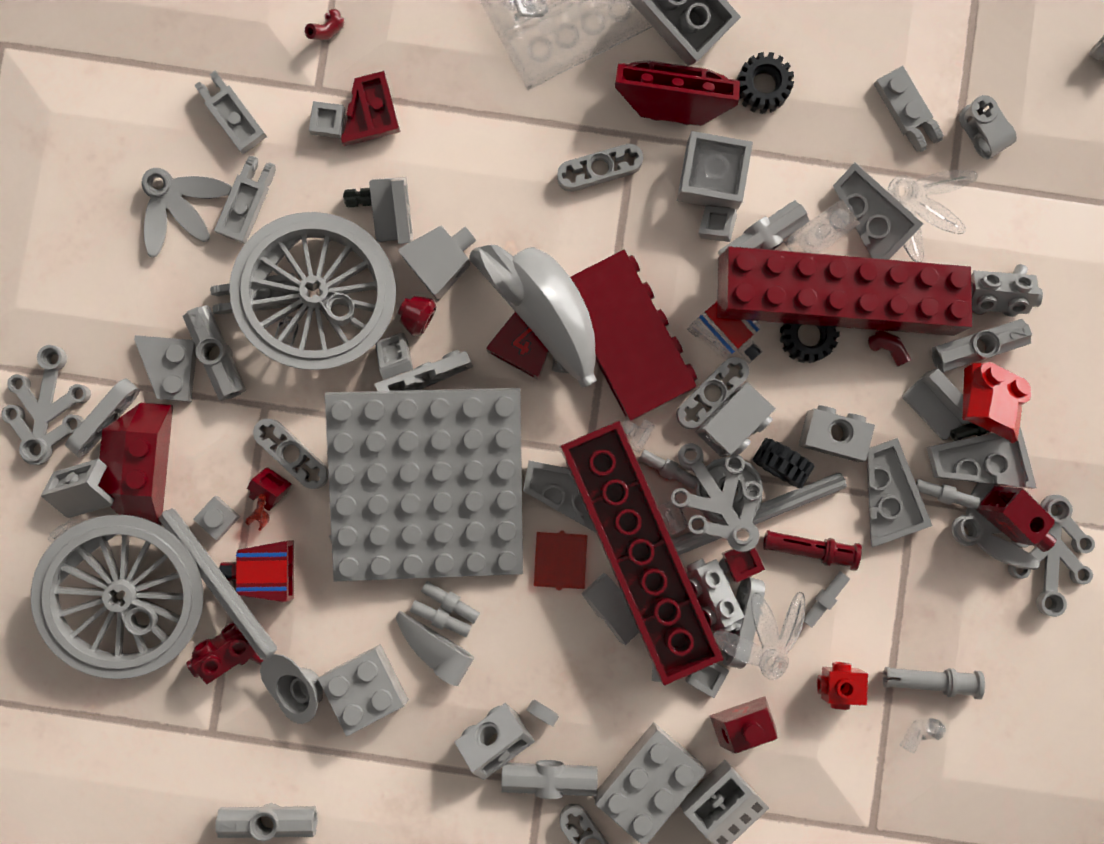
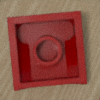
M991 362L972 363L964 368L962 419L1009 440L1012 444L1017 442L1022 405L1031 399V387L1028 381Z

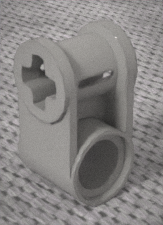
M985 95L977 97L970 105L965 106L961 110L959 122L981 157L990 159L1016 142L1017 136L1013 126L1007 121L997 102L992 97Z

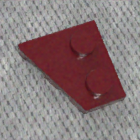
M381 71L354 78L353 96L348 105L345 131L341 136L344 147L399 133L400 128L385 72Z

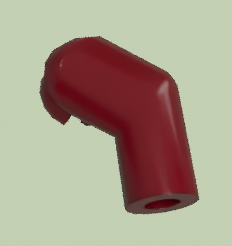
M331 9L329 13H325L324 18L327 22L323 25L307 24L304 31L308 39L324 41L331 39L344 26V18L341 17L340 11Z
M881 330L876 331L875 335L868 338L870 348L873 351H878L882 348L889 351L897 367L911 361L904 344L898 336Z

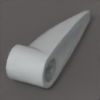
M399 611L396 615L397 623L414 652L434 670V673L439 678L451 685L458 686L474 660L473 655L421 622Z

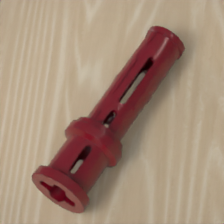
M770 530L765 532L763 550L819 559L825 566L837 564L847 566L851 571H857L861 561L862 546L860 543L848 545L835 542L833 538L819 541L771 532Z

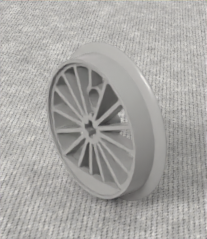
M302 212L287 215L259 229L242 247L235 260L230 277L231 307L243 334L259 351L269 358L299 369L320 370L334 368L362 356L384 334L392 318L396 301V283L393 269L379 243L357 224L345 218L321 212ZM307 238H324L316 276L312 272ZM300 240H302L308 277L304 275L289 252ZM332 240L346 246L325 276L321 278L329 242ZM351 251H354L363 260L362 263L328 282ZM284 256L301 281L277 266ZM366 268L370 270L374 282L334 288ZM274 271L294 286L267 281L266 279ZM261 287L291 293V295L254 300ZM317 288L320 290V296L313 295L309 297L308 290L315 291ZM376 290L377 301L376 304L351 299L346 294ZM294 302L262 322L258 321L253 312V309L258 307ZM341 304L347 306L349 312L343 317H338L331 312V309L334 305ZM354 308L373 312L366 325L354 318ZM299 309L278 339L265 330L268 326ZM308 310L299 349L284 344L285 339ZM320 310L343 342L342 345L327 349ZM313 311L316 314L322 350H305ZM351 323L361 331L348 341L339 326Z
M107 515L92 518L71 527L48 547L41 557L33 576L31 608L36 627L44 642L66 664L96 677L108 679L133 678L148 674L166 665L189 643L197 629L202 614L203 584L199 569L191 553L170 531L143 518L128 515ZM117 534L122 535L120 573L108 540ZM130 536L145 540V543L127 577ZM153 544L159 548L164 555L133 580L150 545ZM100 546L110 573L91 554ZM167 558L171 560L177 570L176 573L137 585ZM85 559L102 579L76 567ZM71 574L102 589L61 587L60 584ZM179 577L183 588V593L140 591ZM123 590L126 595L120 600L117 599L115 595ZM59 594L102 596L101 598L65 610L61 609ZM143 598L183 600L181 615ZM101 603L104 604L100 610L75 631L70 628L64 618L65 615ZM108 609L110 612L93 646L82 640L78 634ZM117 612L115 653L100 650L99 645ZM135 612H145L150 618L149 625L138 624ZM159 615L177 623L171 635H167L157 624ZM124 625L133 634L139 652L123 653ZM152 631L161 640V643L152 648H147L142 635Z

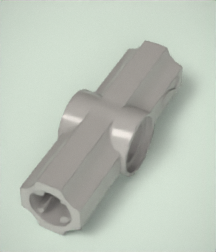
M794 200L769 218L766 216L747 228L743 235L720 249L718 254L720 256L728 246L774 250L784 242V239L810 222L807 212L801 204Z
M205 305L187 311L183 315V319L196 346V356L203 363L218 399L224 401L246 391L232 359V350L225 343L210 307ZM214 346H218L220 354L217 359L211 361L209 359V351Z
M1019 319L932 348V359L935 367L941 372H946L1031 344L1032 333L1029 325L1023 319ZM978 339L985 343L986 349L984 353L977 347Z
M540 760L536 764L507 762L502 767L501 792L530 793L543 799L562 798L563 795L597 796L598 768L597 766L564 765L563 762L556 760Z
M273 803L266 804L263 807H221L218 810L216 819V833L218 838H255L259 841H267L273 837H314L318 823V812L316 806L280 807ZM261 816L271 818L274 825L273 828L265 827L261 822Z

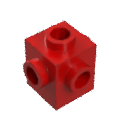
M832 662V667H822V675L817 677V692L821 694V699L831 704L833 709L849 710L850 705L867 706L868 673L858 668H852L850 663Z

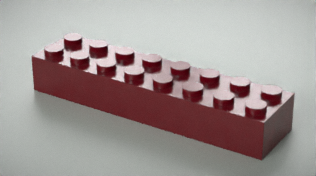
M728 246L718 257L717 318L955 336L972 328L971 266Z
M620 420L561 445L559 448L662 684L665 686L724 660Z

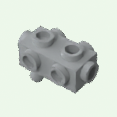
M1023 264L1017 265L1013 273L973 270L971 275L972 311L976 314H985L987 311L1002 312L1009 317H1015L1018 314H1029L1032 307H1039L1043 298V291L1038 287L1037 276L1026 275L1028 268Z
M702 558L687 565L688 572L686 574L711 631L717 630L720 636L736 628L735 622L745 616L729 586L730 581L726 576L729 569L724 558L719 563L717 559L705 563Z

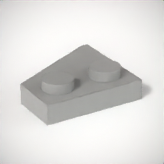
M135 335L134 340L156 398L160 400L192 402L196 363V346L193 340Z

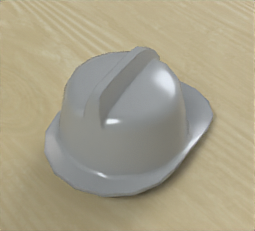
M273 654L261 663V679L285 716L299 724L310 722L316 714L317 704L323 699V688L318 680L319 676L311 669L298 667L290 658L284 655Z

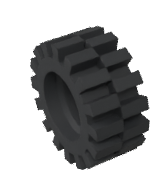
M764 52L758 53L756 58L754 55L751 56L748 62L743 64L737 77V81H740L739 99H744L742 105L745 108L748 104L751 105L750 111L754 113L757 109H760V114H765L768 109L771 113L778 106L780 108L788 98L794 85V81H792L794 73L793 71H788L791 65L789 62L782 64L784 58L780 55L778 59H774V53L769 52L767 57H764ZM760 73L771 75L776 83L775 89L770 93L758 91L753 83L754 77Z
M784 323L780 328V333H782V336L779 338L780 343L783 342L785 346L782 349L784 352L788 351L790 353L789 357L791 359L796 358L801 363H814L830 355L833 352L832 349L838 344L836 339L840 337V331L836 332L837 326L815 325L820 331V340L815 346H806L798 337V330L802 324Z
M770 438L764 439L752 459L753 462L765 471L797 488L804 486L815 467L812 462L808 461L807 458L801 456L798 452H794L788 446H784Z

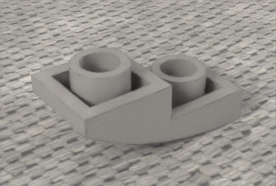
M603 573L581 593L595 614L604 619L620 643L626 645L639 633L621 589L607 574Z

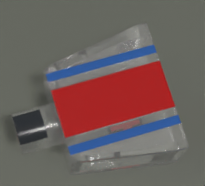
M717 301L687 328L692 335L723 359H727L737 351L749 364L763 352L751 339L761 329L759 322L717 318Z

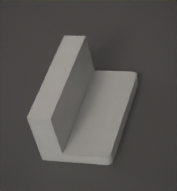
M407 177L372 179L369 185L376 240L378 242L398 240V244L410 243L413 239Z
M938 368L928 371L902 396L942 440H946L951 436L950 430L958 428L963 424L972 423L962 419L963 394Z
M99 458L53 472L41 494L42 498L67 518L110 507L114 501L112 497L98 486L107 468Z

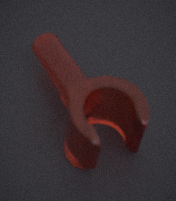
M261 494L258 496L256 509L245 520L246 525L250 526L256 519L260 524L259 531L270 520L269 514L264 510L265 495Z

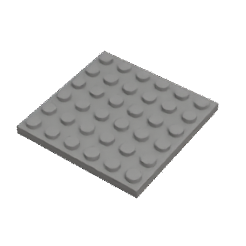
M520 388L325 393L334 581L523 574Z

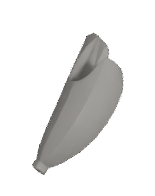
M487 245L473 249L470 253L469 261L486 277L563 368L578 380L581 387H587L597 381L593 374L596 360L595 334L590 315L580 292L557 261L547 253L534 247L524 249L514 256L498 245Z

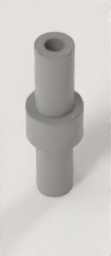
M645 449L643 450L639 461L660 471L659 475L669 480L673 478L692 489L695 488L698 480L696 476L679 468L678 463L668 458L664 460Z
M921 479L916 481L919 492L937 497L939 502L949 505L956 503L975 510L979 506L980 498L956 491V487L944 483L940 486Z
M840 571L827 589H822L815 598L817 600L802 621L813 628L827 609L831 610L838 601L835 598L850 578Z
M429 581L425 583L421 590L427 596L441 603L440 607L449 613L454 611L473 624L480 612L460 601L461 597L451 591L447 593Z
M416 600L410 609V612L432 621L431 625L441 630L445 627L464 637L468 636L472 627L449 616L450 613L444 609L438 608L436 610Z

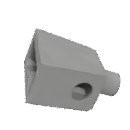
M439 226L401 247L398 251L438 301L470 266V261L463 251L476 242V239L466 227L451 237L442 226Z

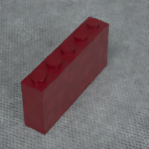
M624 249L570 278L580 292L590 315L595 334L596 362L629 423L697 387L694 381L698 380L691 364L685 365L680 355L683 353V349L676 336L671 338L666 326L669 323L664 312L661 309L656 310L652 299L655 297L651 287L647 282L642 283L637 273L640 272V267L633 255L628 257Z

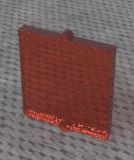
M560 530L559 533L537 532L534 586L554 587L558 591H561L562 588L585 589L587 535L568 534L563 530Z

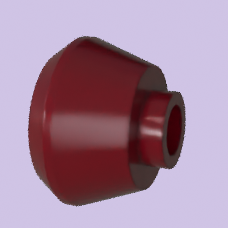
M413 296L411 300L405 298L397 314L401 316L400 323L412 336H421L430 324L437 306L432 298Z

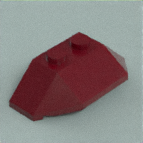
M648 60L632 62L630 64L618 63L615 88L640 117L650 118L655 121L663 120L683 125L702 126L738 106L740 81L735 79L729 80L724 75L709 69Z
M139 403L102 430L99 459L107 468L98 486L114 499L110 507L118 515L135 516L162 526L159 517L162 515L164 506L173 405Z

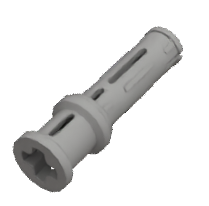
M885 667L883 674L887 675V677H895H883V685L887 688L943 691L944 695L948 697H955L956 694L971 695L974 699L979 700L983 698L985 693V678L982 671H974L973 674L956 672L955 669L948 668L942 673Z

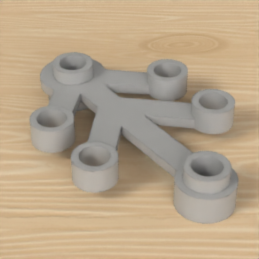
M53 345L42 347L37 354L38 364L44 368L38 400L31 392V382L26 376L15 374L7 382L9 390L17 394L33 417V431L23 420L25 412L22 407L7 405L1 413L2 419L10 423L22 440L19 447L22 459L32 465H40L47 462L52 455V446L70 433H73L84 419L78 415H67L60 426L47 433L49 422L74 404L87 402L91 396L90 389L87 386L75 384L69 388L67 394L53 403L58 371L67 362L65 351ZM54 354L59 356L56 364H53L51 361ZM21 379L23 385L20 389H17L15 386L16 381ZM81 388L83 396L77 399L76 391ZM15 409L17 412V416L15 419L12 420L10 418V412L11 410ZM72 419H76L78 425L72 430L70 422ZM37 444L41 446V452L38 455L34 453V447Z
M693 443L682 446L678 453L680 465L687 470H693L711 499L689 494L684 488H677L671 495L673 505L679 509L689 507L720 514L728 524L727 526L710 523L702 515H694L688 522L690 532L694 535L707 534L725 538L728 540L729 545L739 552H748L755 548L759 541V531L752 522L757 501L762 496L761 485L756 481H749L744 485L743 496L745 502L740 519L732 508L739 475L745 467L744 459L739 455H731L726 459L725 468L727 474L723 491H721L703 463L704 455L702 449ZM687 451H695L697 457L694 460H687L685 458ZM732 460H737L741 463V467L738 470H732L729 467V463ZM751 486L756 487L759 491L758 495L755 497L749 496L746 493L747 488ZM679 493L687 496V500L682 504L675 501V497ZM695 520H701L704 523V527L702 530L696 531L692 528V523ZM746 530L749 533V538L746 541H740L736 536L738 531Z
M1049 495L1042 500L1040 506L1055 520V525L1049 532L1057 541L1046 552H1042L1035 547L1030 554L1036 557L1039 562L1045 558L1043 592L1037 597V608L1044 615L1057 617L1062 615L1067 607L1065 597L1058 592L1060 559L1070 570V579L1074 583L1088 584L1093 578L1092 570L1087 566H1083L1061 540L1062 528L1072 538V548L1078 553H1090L1095 547V542L1091 536L1085 535L1071 518L1073 509L1068 499L1061 495ZM1053 505H1056L1058 508V513L1055 516L1051 513ZM1083 538L1087 542V545L1084 549H1082L1079 544L1080 540ZM1011 540V542L1018 547L1025 548L1030 546L1026 544L1016 543ZM1008 566L1010 575L1015 578L1023 579L1031 573V569H1023V572L1018 574L1016 567ZM1081 569L1085 573L1082 580L1078 578V572ZM1048 597L1052 600L1050 608L1045 606V600Z

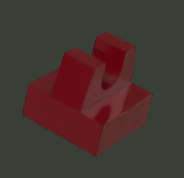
M266 467L251 479L247 487L250 490L249 498L254 501L260 497L266 501L264 508L270 511L289 492L292 483Z
M732 548L722 553L730 574L736 583L765 570L756 548L748 552H739Z

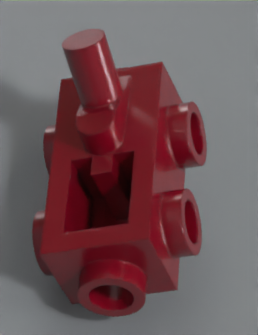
M231 622L222 629L221 634L200 642L194 648L192 659L187 661L186 665L195 678L200 676L207 685L237 664L244 665L250 659L261 665L264 660L260 659L235 623Z

